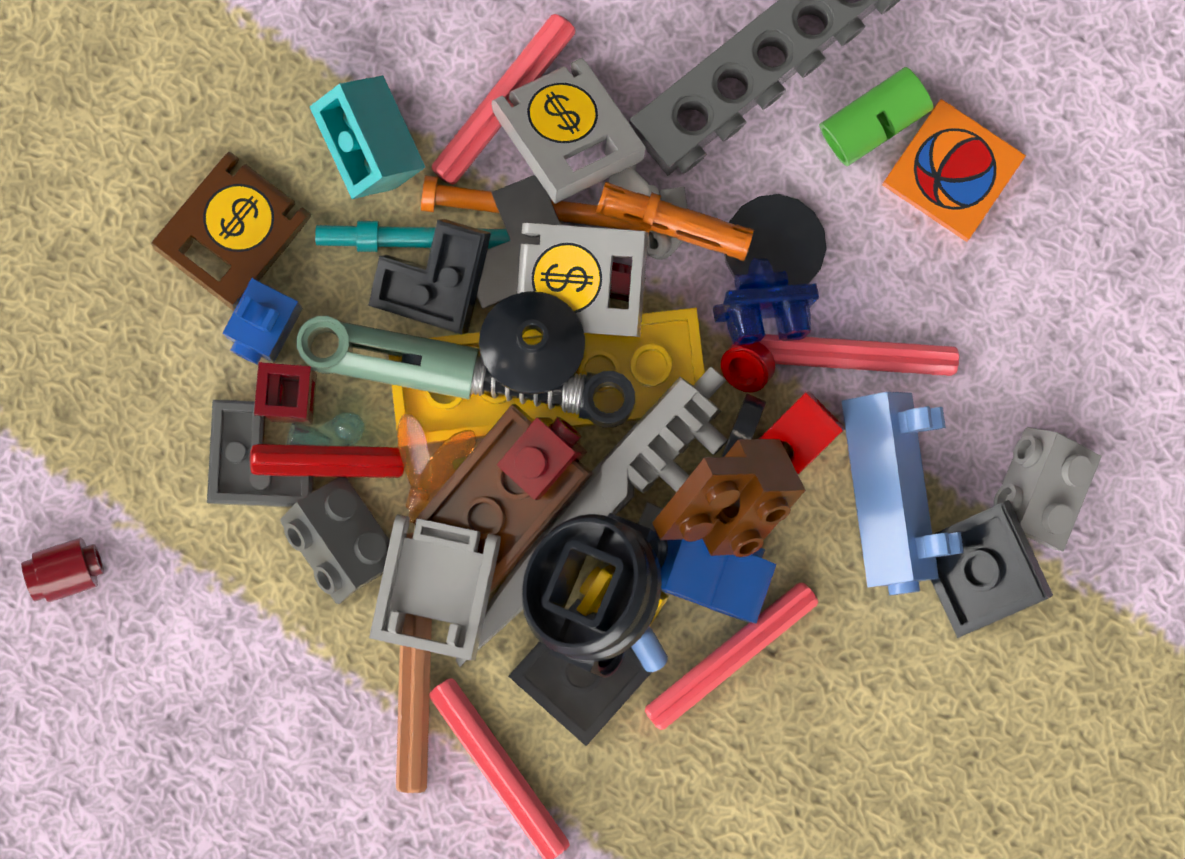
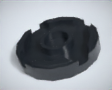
M781 194L759 196L742 205L729 221V223L754 229L744 261L724 254L725 263L733 278L749 292L768 297L791 296L807 287L821 270L827 250L825 231L815 212L799 199Z

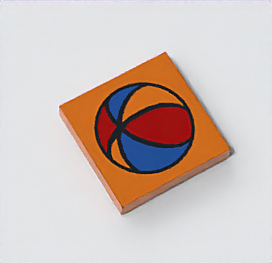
M940 99L886 177L882 186L968 242L1026 155L943 99Z

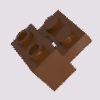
M780 439L737 440L725 457H704L652 524L660 540L684 539L685 541L692 542L703 539L711 556L735 555L736 557H745L755 553L763 546V540L780 521L790 514V508L806 490Z

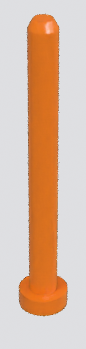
M425 175L421 211L434 213L435 205L499 213L491 191L438 185V177ZM550 199L559 221L639 231L640 227L628 222L596 214L598 205L560 201L555 204Z

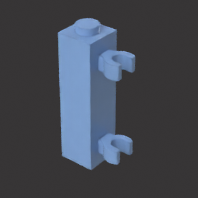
M882 392L842 400L867 587L888 586L889 596L920 592L919 581L939 579L936 557L964 553L961 532L932 535L918 432L946 428L943 407L931 409L929 406L914 408L913 395L908 392Z

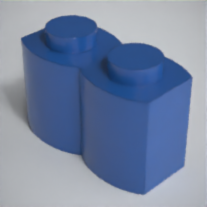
M684 539L667 540V557L661 568V591L733 618L757 623L777 565L762 558L765 549L760 548L755 553L745 557H736L735 555L711 556L703 539L692 542L685 541Z

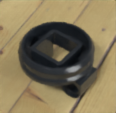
M609 513L608 516L599 514L580 515L564 521L551 530L532 553L522 583V606L526 621L536 638L551 649L549 654L604 678L614 674L620 667L626 650L641 638L655 616L661 596V568L667 557V540H660L657 532L612 513ZM587 556L616 567L594 620L565 609Z

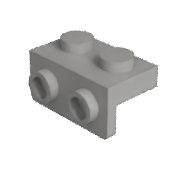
M1027 427L1014 448L1013 459L1002 486L995 495L993 506L1009 500L1026 537L1048 548L1063 552L1102 456L1058 432Z

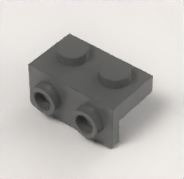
M338 477L300 499L280 519L288 542L294 549L302 553L314 571V578L318 586L325 593L330 594L336 604L342 603L356 590L383 574L390 540L347 477Z

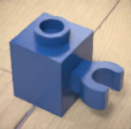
M251 278L223 331L227 339L234 342L230 351L258 365L262 357L274 363L303 309L298 301Z

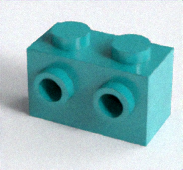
M383 75L339 83L309 106L351 199L396 189L426 168Z

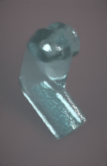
M347 412L337 415L319 428L292 423L287 436V445L353 446L363 435L365 429L364 422L358 414Z

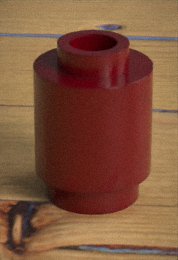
M81 537L32 553V559L21 563L25 584L31 598L35 602L46 599L50 603L98 586L97 576L104 574L103 563L96 545L86 546Z

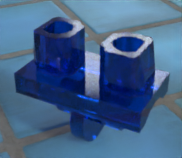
M757 258L751 261L748 274L735 276L734 284L736 290H728L725 293L723 304L715 305L712 308L715 323H727L734 345L753 344L761 341L765 336L762 319L775 318L779 340H801L811 332L810 307L819 299L816 283L788 285V275L785 271L773 272L768 259Z

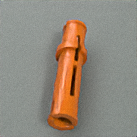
M605 182L596 214L619 219L640 227L639 231H646L648 235L650 231H654L709 250L727 254L741 261L745 260L754 229L735 225L694 210L673 205L672 203L660 200L661 195L651 192L650 196Z

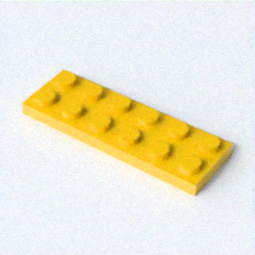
M697 307L642 314L640 337L584 333V355L576 371L577 374L581 373L582 375H587V372L598 374L602 371H615L623 374L631 382L635 391L634 409L627 421L640 420L679 377L694 385L705 373ZM533 329L526 331L522 336L523 340L530 345L538 344L543 338L539 331ZM480 332L429 339L479 348ZM388 355L389 360L401 362L402 357ZM392 385L399 447L484 438L512 404H517L533 420L536 417H548L554 421L559 416L573 427L595 425L590 420L578 418L579 414L564 412L561 406L556 405L550 410L548 404L541 403L536 407L534 401L527 400L524 404H521L520 398L513 397L512 400L507 401L504 395H498L494 399L491 393L484 392L481 396L473 393L470 399ZM603 387L595 393L593 401L600 411L613 413L622 407L624 398L618 389Z

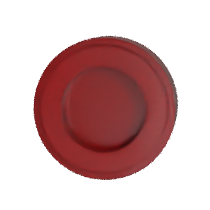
M739 339L723 354L721 358V371L728 383L734 388L748 393L757 392L774 375L775 360L769 349L762 343L753 339Z

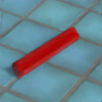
M255 444L250 451L251 473L255 475L400 478L403 476L405 469V455L400 447Z

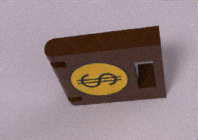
M228 152L151 243L156 252L234 311L251 278L260 281L311 218V213L302 207L291 220L286 218L285 216L295 205V201L247 164H244L234 176L230 175L229 173L236 166L239 158L233 153ZM192 238L231 267L220 281L216 280L184 255L193 244Z

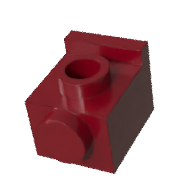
M258 362L254 415L265 416L271 422L313 425L317 373L311 366Z

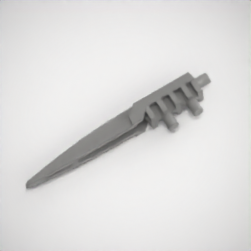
M712 366L694 385L679 377L592 470V476L518 561L487 605L478 650L523 610L522 583L528 561L537 545L551 530L564 521L580 515L599 514L608 516L609 513L616 515L634 497V487L644 493L654 485L653 482L659 476L677 492L689 475L674 460L680 453H684L694 438L713 455L727 443L728 439L710 423L713 418L715 419L721 413V410L709 398L726 381ZM456 657L459 667L467 661L466 659Z

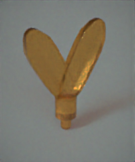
M404 414L400 418L397 428V440L403 466L411 485L405 505L409 509L408 517L410 518V523L427 506L430 494L443 485L474 450L476 444V434L474 431L464 430L453 434L429 458L422 425L411 414Z

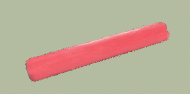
M557 14L549 17L434 161L432 170L440 179L451 185L456 184L502 127L493 113L492 100L503 96L510 106L514 107L509 100V93L540 78L575 35L576 29L567 19Z
M759 334L755 338L756 341L769 349L774 357L775 364L946 376H952L957 373L959 366L958 349L952 346Z
M797 583L760 613L756 624L749 622L648 704L645 708L648 718L658 729H666L816 607L819 601L814 592L807 584Z
M450 678L432 689L429 693L431 701L542 858L554 859L563 853L570 845L569 840L457 682Z

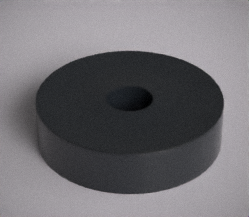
M746 394L721 457H725L737 440L753 438L766 404L765 400Z

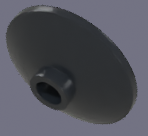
M527 291L508 296L491 309L481 327L479 348L487 371L502 386L522 394H543L561 387L576 373L584 355L585 336L578 316L568 304L547 293ZM533 329L539 331L543 338L538 344L530 345L523 340V334Z

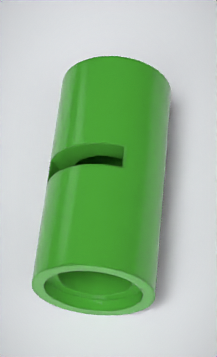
M904 67L821 122L819 127L824 139L837 158L848 167L931 112L934 107L927 90L919 78L909 68Z

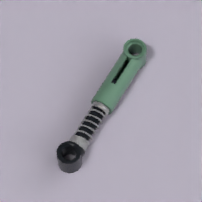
M316 316L307 320L301 326L297 335V349L301 358L314 371L322 374L335 373L464 399H470L473 393L481 396L484 392L491 393L494 399L498 395H504L507 401L512 400L513 397L520 398L521 404H524L527 400L534 401L536 407L541 403L548 404L550 410L555 405L561 406L564 412L579 414L578 418L590 420L593 424L602 428H615L624 424L631 416L635 405V391L631 382L623 374L615 371H602L598 374L587 372V375L577 374L576 372L568 382L553 391L543 394H522L502 386L489 374L479 354L480 348L341 322L329 316ZM324 332L335 334L339 339L337 351L327 358L314 356L312 353L313 340ZM353 348L402 357L401 362L356 354L353 353ZM603 387L616 388L622 393L624 403L618 411L613 413L602 412L595 406L593 401L595 393Z

